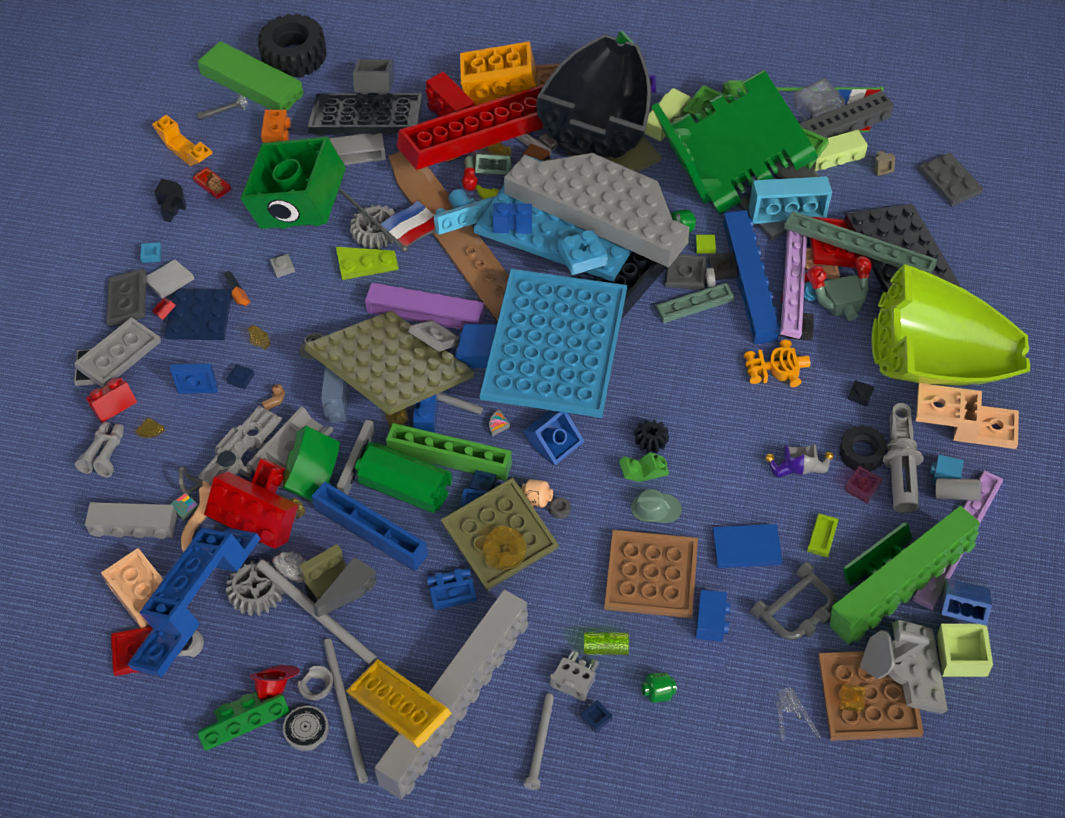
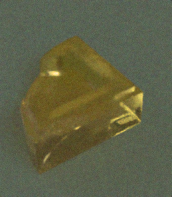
M148 417L135 433L142 438H152L162 434L165 428Z

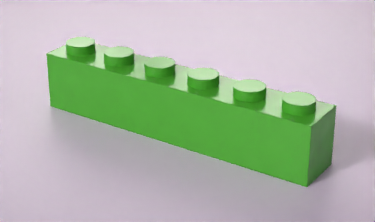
M395 423L392 424L386 439L388 447L425 462L475 474L476 470L496 474V479L507 481L512 467V451Z

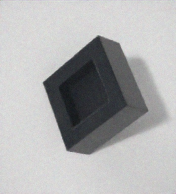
M855 380L848 400L867 406L875 387Z

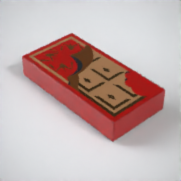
M207 167L193 176L194 182L217 200L232 190L231 185Z

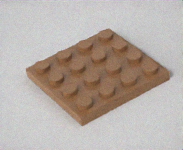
M613 530L604 610L692 618L698 538Z
M865 651L819 653L818 662L830 741L923 736L920 710L906 706L903 685L895 682L889 675L876 679L861 669L860 664Z

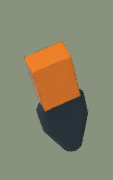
M231 271L225 272L226 280L233 289L231 293L233 299L237 304L247 306L251 302Z

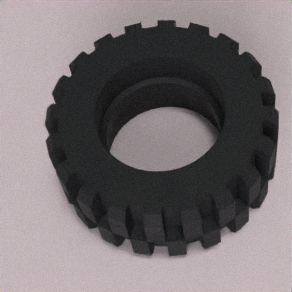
M300 14L278 16L275 20H270L268 25L265 24L258 35V46L262 62L293 78H302L306 74H312L325 61L327 50L323 29L318 22L310 19L309 16H301ZM300 44V46L294 48H284L288 45Z

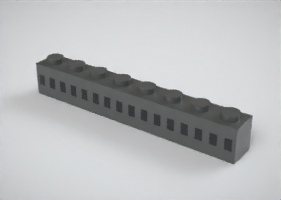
M879 91L800 123V126L825 138H830L861 130L880 121L887 120L892 116L894 104L883 91Z

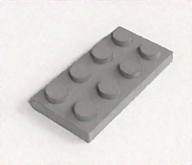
M131 317L78 359L74 365L77 370L103 388L108 385L107 383L110 380L118 378L157 346L161 339L154 332Z

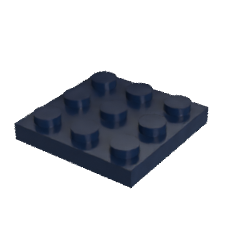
M178 289L174 291L171 302L176 306L169 312L165 331L166 339L225 340L232 299L231 289Z

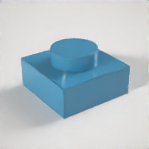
M160 242L141 244L140 259L142 263L161 262L162 246Z

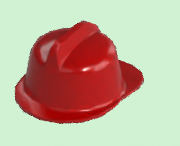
M280 665L261 672L252 673L249 677L254 680L258 698L263 700L282 694L287 680L296 676L300 670L296 666Z

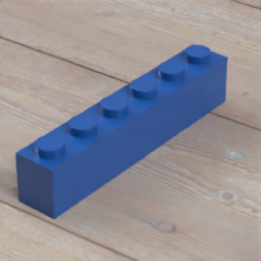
M324 482L311 496L316 511L412 570L416 571L428 557L427 544L327 482Z

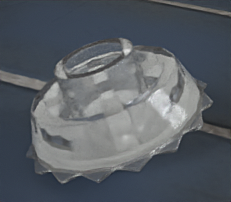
M283 551L279 555L272 557L273 567L277 568V571L282 573L284 577L297 583H305L299 567L305 563V558L301 554Z

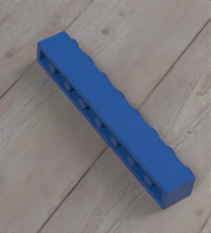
M747 210L724 213L723 227L754 344L777 342L778 335L781 333L780 321L777 322L776 319L777 308L772 304V291L768 290L769 280L768 276L764 275V262L760 261L761 251L760 247L756 246L757 236L756 232L752 231V218L748 217Z

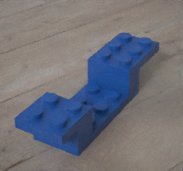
M206 528L200 529L139 612L153 630L129 661L128 666L132 670L163 677L200 625L186 607L193 600V597L205 583L214 568L234 572L239 570L261 539L257 533L226 528L224 532Z

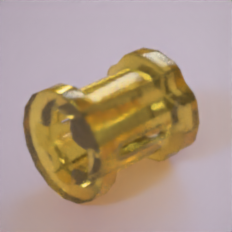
M501 142L487 148L488 152L510 156L512 152L508 146L505 147Z

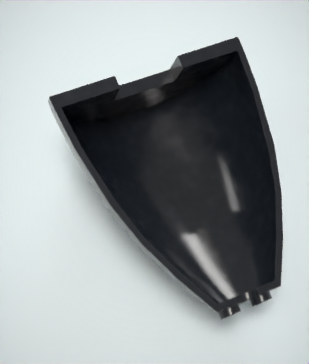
M604 34L574 51L556 68L537 97V114L543 123L542 128L550 138L553 137L559 143V147L576 156L594 153L603 158H618L638 145L646 129L651 100L650 78L639 46L627 41L625 44H619L615 37Z

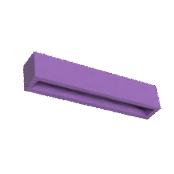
M371 283L365 299L367 313L381 315L393 311L405 320L416 322L433 320L441 326L463 330L464 324H482L485 316L483 302L387 286L385 284Z

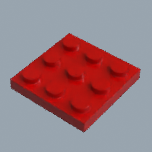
M812 217L850 230L845 219ZM810 238L813 264L855 268V260L859 256H863Z

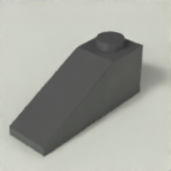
M354 557L315 603V616H323L363 597L367 591H371L377 583L376 570Z

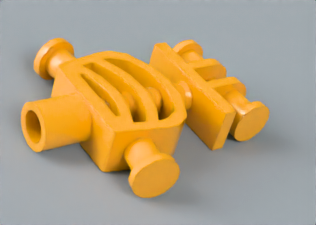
M790 340L780 341V347L773 350L770 362H765L762 350H758L756 359L754 351L744 353V358L747 360L745 363L746 368H748L747 373L751 376L749 379L751 384H758L761 380H763V383H767V370L769 369L777 380H790L789 384L791 387H797L801 384L802 381L798 378L800 368L810 367L809 355L796 356L795 348H790L792 345Z

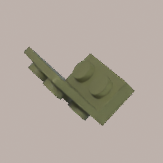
M336 544L299 567L303 581L316 599L319 600L347 565L343 560L341 548Z

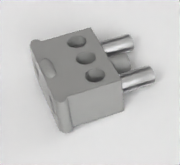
M572 650L568 659L563 657L554 674L550 675V686L581 701H586L587 693L595 681V670L599 662L597 660L595 662V659H593L588 668H586V661L582 659L575 663L579 653Z

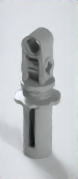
M898 403L894 405L889 419L890 442L887 444L888 453L883 456V462L886 467L891 468L893 509L899 513H911L919 509L916 467L923 462V456L921 452L917 451V443L913 440L911 409L907 404ZM902 468L905 469L907 492H904Z

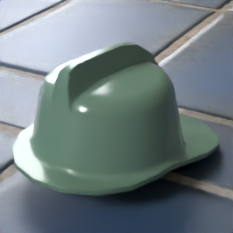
M648 489L632 501L631 510L634 517L640 521L671 523L680 517L682 507L679 500L674 496L661 493L655 489Z

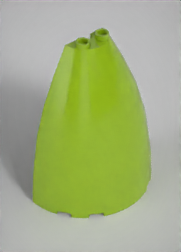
M906 264L891 278L890 282L892 285L888 292H883L878 306L881 309L878 319L874 318L872 328V354L875 364H879V371L883 375L922 384L968 386L1005 380L1030 371V360L1025 357L1029 351L1028 335L989 304L959 286Z

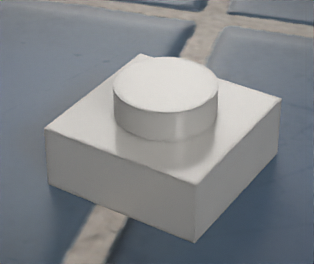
M288 254L270 259L277 278L295 272Z

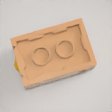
M137 548L101 572L107 586L140 628H144L149 623L139 612L163 581V578L139 548Z

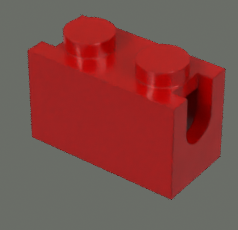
M121 377L110 380L107 383L108 385L101 389L93 390L89 396L85 397L96 418L102 423L137 403L128 383L123 381Z

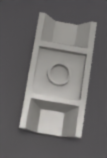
M301 406L250 460L248 465L255 473L260 459L265 458L286 470L288 454L294 449L298 430L308 426L329 436L334 429L330 426L324 427L310 417L305 408Z

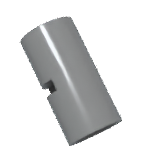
M937 478L936 499L980 501L981 479Z

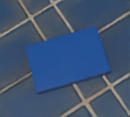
M777 524L713 527L717 568L782 565Z

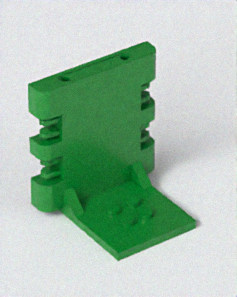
M764 69L742 81L747 94H744L741 88L737 89L739 99L735 100L733 95L729 94L727 98L730 104H728L723 95L720 94L709 102L715 113H712L709 107L705 108V113L708 117L704 119L701 114L696 113L695 117L698 123L694 122L689 113L670 123L658 102L651 106L673 152L704 204L712 201L719 215L741 203V199L734 188L735 186H738L741 193L745 192V187L742 182L748 180L749 185L752 187L753 176L756 180L773 179L768 167L771 168L774 174L778 173L775 163L780 161L782 166L787 168L789 165L785 159L786 157H788L796 171L818 158L811 141Z

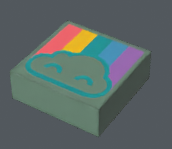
M186 492L169 504L174 506L177 515L183 521L191 516L199 506Z

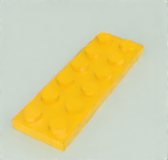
M379 659L346 690L350 697L418 748L452 714L446 706Z

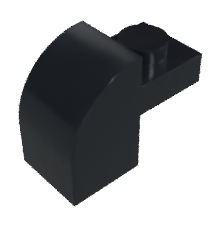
M161 179L154 193L157 203L162 205L160 210L163 220L171 222L173 217L177 215L178 209H186V200L183 189L178 183Z

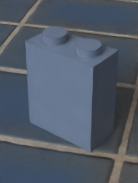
M325 366L321 400L326 421L333 423L346 422L350 385Z

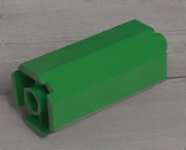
M369 442L366 446L365 454L357 460L355 469L358 470L357 480L359 484L431 513L441 509L449 493L446 490V486H451L452 483L451 471L378 442Z

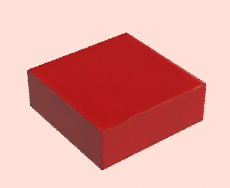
M163 298L152 310V313L163 320L176 305L167 298Z

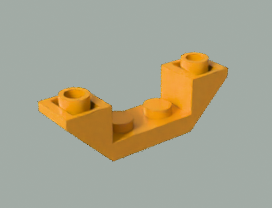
M168 115L163 116L152 124L167 148L189 166L198 164L213 154L212 150L202 142L194 145L180 134L178 123Z

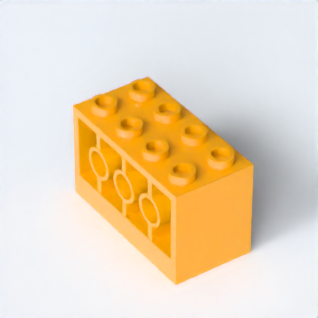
M530 41L460 53L462 89L475 102V106L537 86L536 64Z

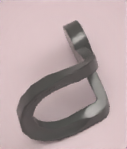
M180 466L179 485L183 494L186 492L189 495L202 487L203 480L189 475L187 468ZM184 475L197 484L187 490L184 484Z

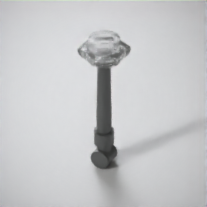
M239 94L235 103L212 110L209 109L205 112H198L197 117L199 120H204L205 117L208 118L235 107L246 111L245 107L248 106L246 97H241V94Z

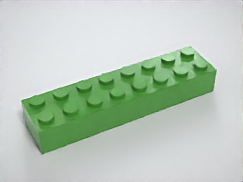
M960 505L833 605L830 628L847 645L851 644L854 640L856 642L859 641L869 628L873 629L878 626L884 616L893 614L899 604L908 602L914 592L918 589L923 590L933 577H939L944 572L945 567L949 564L954 565L964 552L969 553L976 545L975 540L979 534L980 522Z

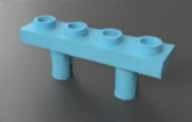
M496 196L480 201L472 198L469 199L471 204L448 211L443 208L437 209L434 215L435 233L440 235L478 223Z

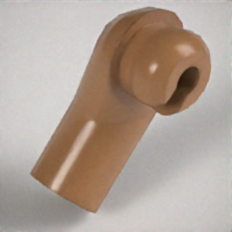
M276 384L272 387V397L261 402L263 408L270 410L282 403L285 396V389H283L282 385Z

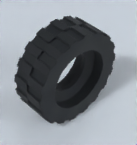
M864 425L855 426L847 430L846 434L843 435L839 455H841L842 462L847 467H850L851 470L867 473L876 470L882 465L883 456L887 452V441L884 439V435L879 433L877 429H873L870 426L865 427ZM858 441L867 442L872 445L874 451L868 457L859 456L854 452L853 445Z

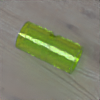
M584 632V654L629 655V633Z

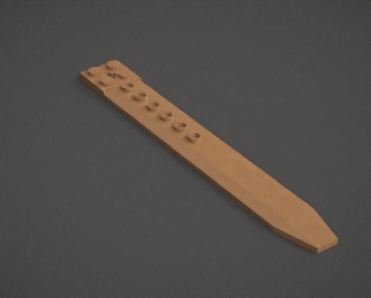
M400 151L389 156L397 185L411 205L418 200L434 215L439 208H443L446 211L453 209L448 200L449 194L428 167L416 170ZM472 225L440 235L433 232L432 234L481 302L484 303V306L496 323H498L508 283V273L479 234L474 233Z

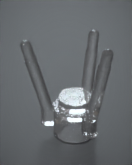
M785 688L779 691L777 694L779 701L775 702L778 711L780 740H785L783 709L786 712L794 711L798 719L802 718L801 712L812 732L819 739L821 736L804 709L800 698L797 697L793 688Z

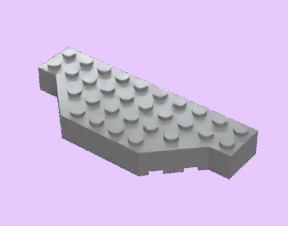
M594 153L542 162L524 155L504 177L506 195L526 204H532L533 207L586 231L594 230L597 236L666 267H670L688 244L689 227L672 220L658 181Z

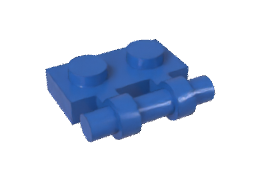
M456 568L453 572L443 574L438 572L434 576L427 577L428 586L437 584V586L429 588L434 610L477 601L472 578L463 580V578L471 576L469 568L462 570ZM456 580V582L444 584V582Z

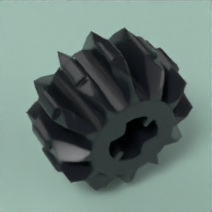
M646 419L644 424L639 423L638 428L634 431L635 443L639 445L640 451L647 449V453L651 452V450L658 453L659 449L664 450L669 442L668 427H664L663 421L656 423L655 419L652 422Z

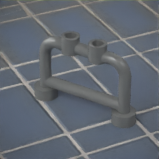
M806 562L796 572V575L802 580L771 606L760 600L752 607L750 613L756 619L761 617L782 638L797 640L803 635L807 638L811 637L817 630L815 625L818 622H821L823 625L831 619L830 612L837 600L834 592L813 573L814 567L809 562ZM812 583L826 596L827 604L821 606L812 617L803 621L795 631L786 630L773 615Z

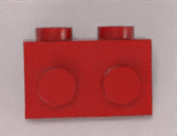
M261 458L251 483L276 494L278 486L283 482L285 468L265 458Z

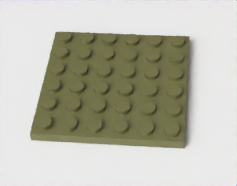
M393 311L308 342L305 345L306 352L388 415L473 378L475 372L465 363L458 361L456 357L446 350L437 351L409 333V328L412 325Z

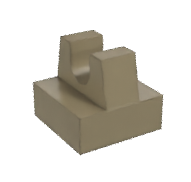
M884 151L876 152L874 173L877 176L894 172V154H886Z

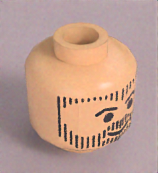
M529 479L521 487L522 492L533 507L543 508L553 498V489H550L547 481Z

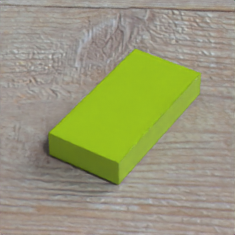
M818 513L807 552L828 558L839 519Z

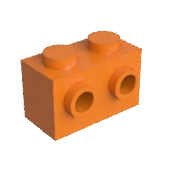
M265 110L261 132L262 143L289 140L288 128H291V118L287 116L286 110Z

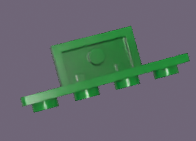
M906 522L902 523L843 567L846 583L852 585L865 574L868 576L873 575L904 550L901 547L912 540L909 524Z
M253 692L213 710L218 722L198 730L197 734L204 750L207 751L289 714L290 711L283 694L260 702L257 693Z

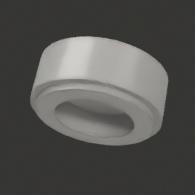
M713 268L705 269L707 287L715 286Z

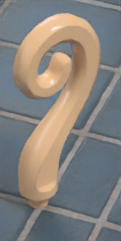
M205 481L202 482V487L199 488V506L182 532L181 548L183 552L191 543L197 528L208 517L204 513L211 485Z

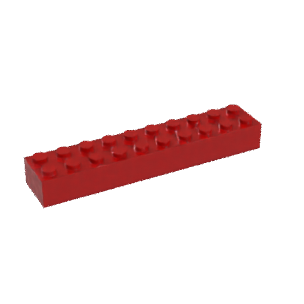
M545 84L401 129L398 134L397 148L416 170L542 129L543 123L537 114V97Z

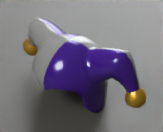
M816 444L806 447H789L785 445V459L781 464L778 465L774 461V455L770 453L765 456V460L769 462L772 473L777 478L791 473L805 475L810 472L826 473L830 460L833 459L834 455L831 452H826L825 459L821 462L818 460Z

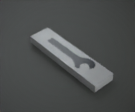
M364 421L337 483V489L346 495L349 494L358 470L355 469L356 462L365 454L366 446L371 442L375 433L373 421Z

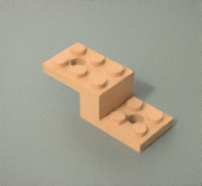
M919 383L916 410L917 422L954 426L953 441L1016 449L1018 446V410L981 406L982 391ZM940 402L944 407H936L933 403ZM997 424L1002 429L996 430L991 425Z

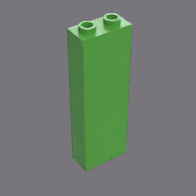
M221 41L198 61L201 75L270 110L287 111L304 94L301 81Z

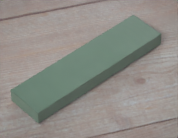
M726 282L657 304L655 310L662 323H666L732 302L735 296Z

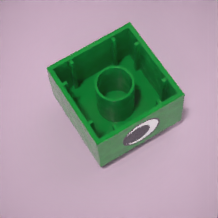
M328 137L262 143L240 199L260 229H285L292 226H320L327 224L346 167Z

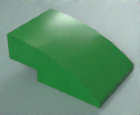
M308 426L298 430L294 449L288 454L282 488L312 501L311 496L324 482L329 483L337 459L340 442Z

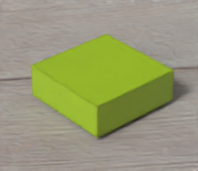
M696 235V254L716 253L715 235Z

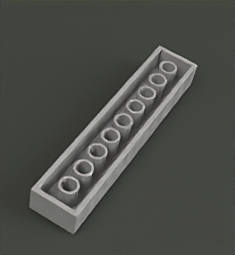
M503 590L428 693L446 706L452 714L419 748L401 734L396 737L375 766L380 787L401 800L406 794L409 795L412 792L416 779L419 775L422 776L426 772L430 759L439 754L442 747L441 744L445 738L449 739L451 737L455 724L458 720L461 721L465 717L469 704L477 700L480 694L479 690L483 685L489 683L494 669L502 665L505 658L504 655L508 650L511 651L514 648L518 635L526 631L529 624L526 601Z

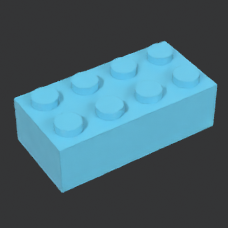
M827 176L753 180L748 206L753 224L787 221L792 211L809 217L826 218L832 189Z

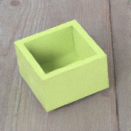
M941 624L937 634L942 677H988L993 661L987 626L981 624Z

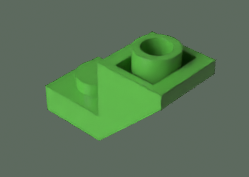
M651 452L639 461L625 456L619 460L624 477L636 482L664 477L670 474L665 458Z

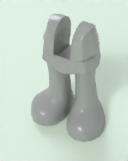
M104 421L95 432L92 444L76 460L75 467L85 474H90L95 469L96 473L100 476L111 477L114 472V466L110 462V457L123 437V425L115 424L111 435H109L111 423ZM102 444L105 445L99 456L95 459Z

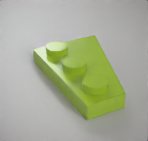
M336 247L342 280L399 270L395 251Z

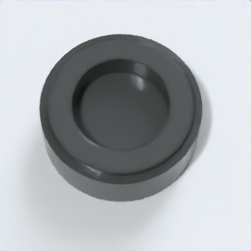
M558 497L551 501L550 514L554 518L564 519L569 516L571 505L567 499Z

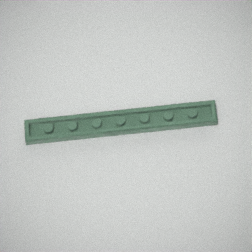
M794 211L791 212L784 224V229L899 268L906 264L932 274L937 264V259Z

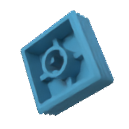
M594 230L584 231L583 233L558 240V251L572 275L608 264V254Z

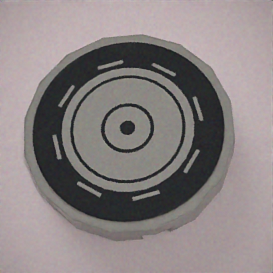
M301 706L292 710L285 718L283 724V734L286 741L291 747L300 751H309L317 748L321 742L323 743L329 733V723L324 712L313 706Z

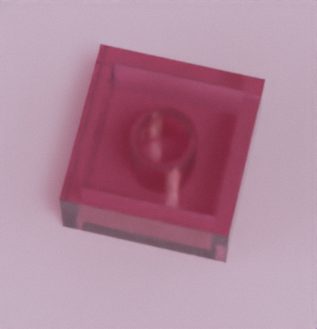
M859 466L847 482L845 492L868 504L880 487L882 478Z

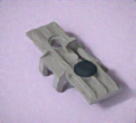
M258 406L242 425H239L237 428L233 427L215 447L216 456L198 475V478L212 485L215 476L227 471L235 475L239 473L245 477H250L252 469L248 463L246 466H243L242 455L247 449L252 452L259 449L258 453L266 445L264 441L280 423L282 418ZM256 429L258 433L250 436L247 434L248 431Z

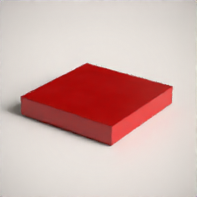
M151 626L111 633L113 673L115 676L139 672L132 670L128 663L153 630Z

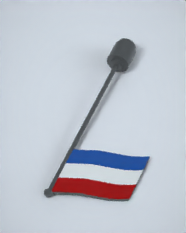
M339 187L338 191L401 248L402 252H407L408 247L417 240L435 232L434 214L418 200L409 208L392 215L380 224Z

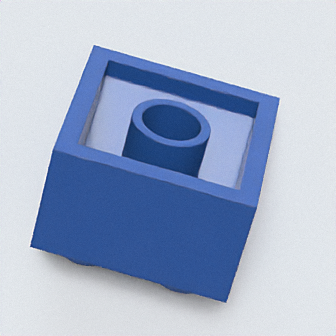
M549 410L523 431L532 447L552 465H557L585 442L569 414L565 412Z

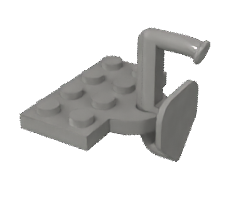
M897 620L892 623L894 641L891 642L890 634L886 631H879L869 639L860 664L861 669L876 679L889 675L895 682L902 684L906 706L939 714L948 711L933 628Z

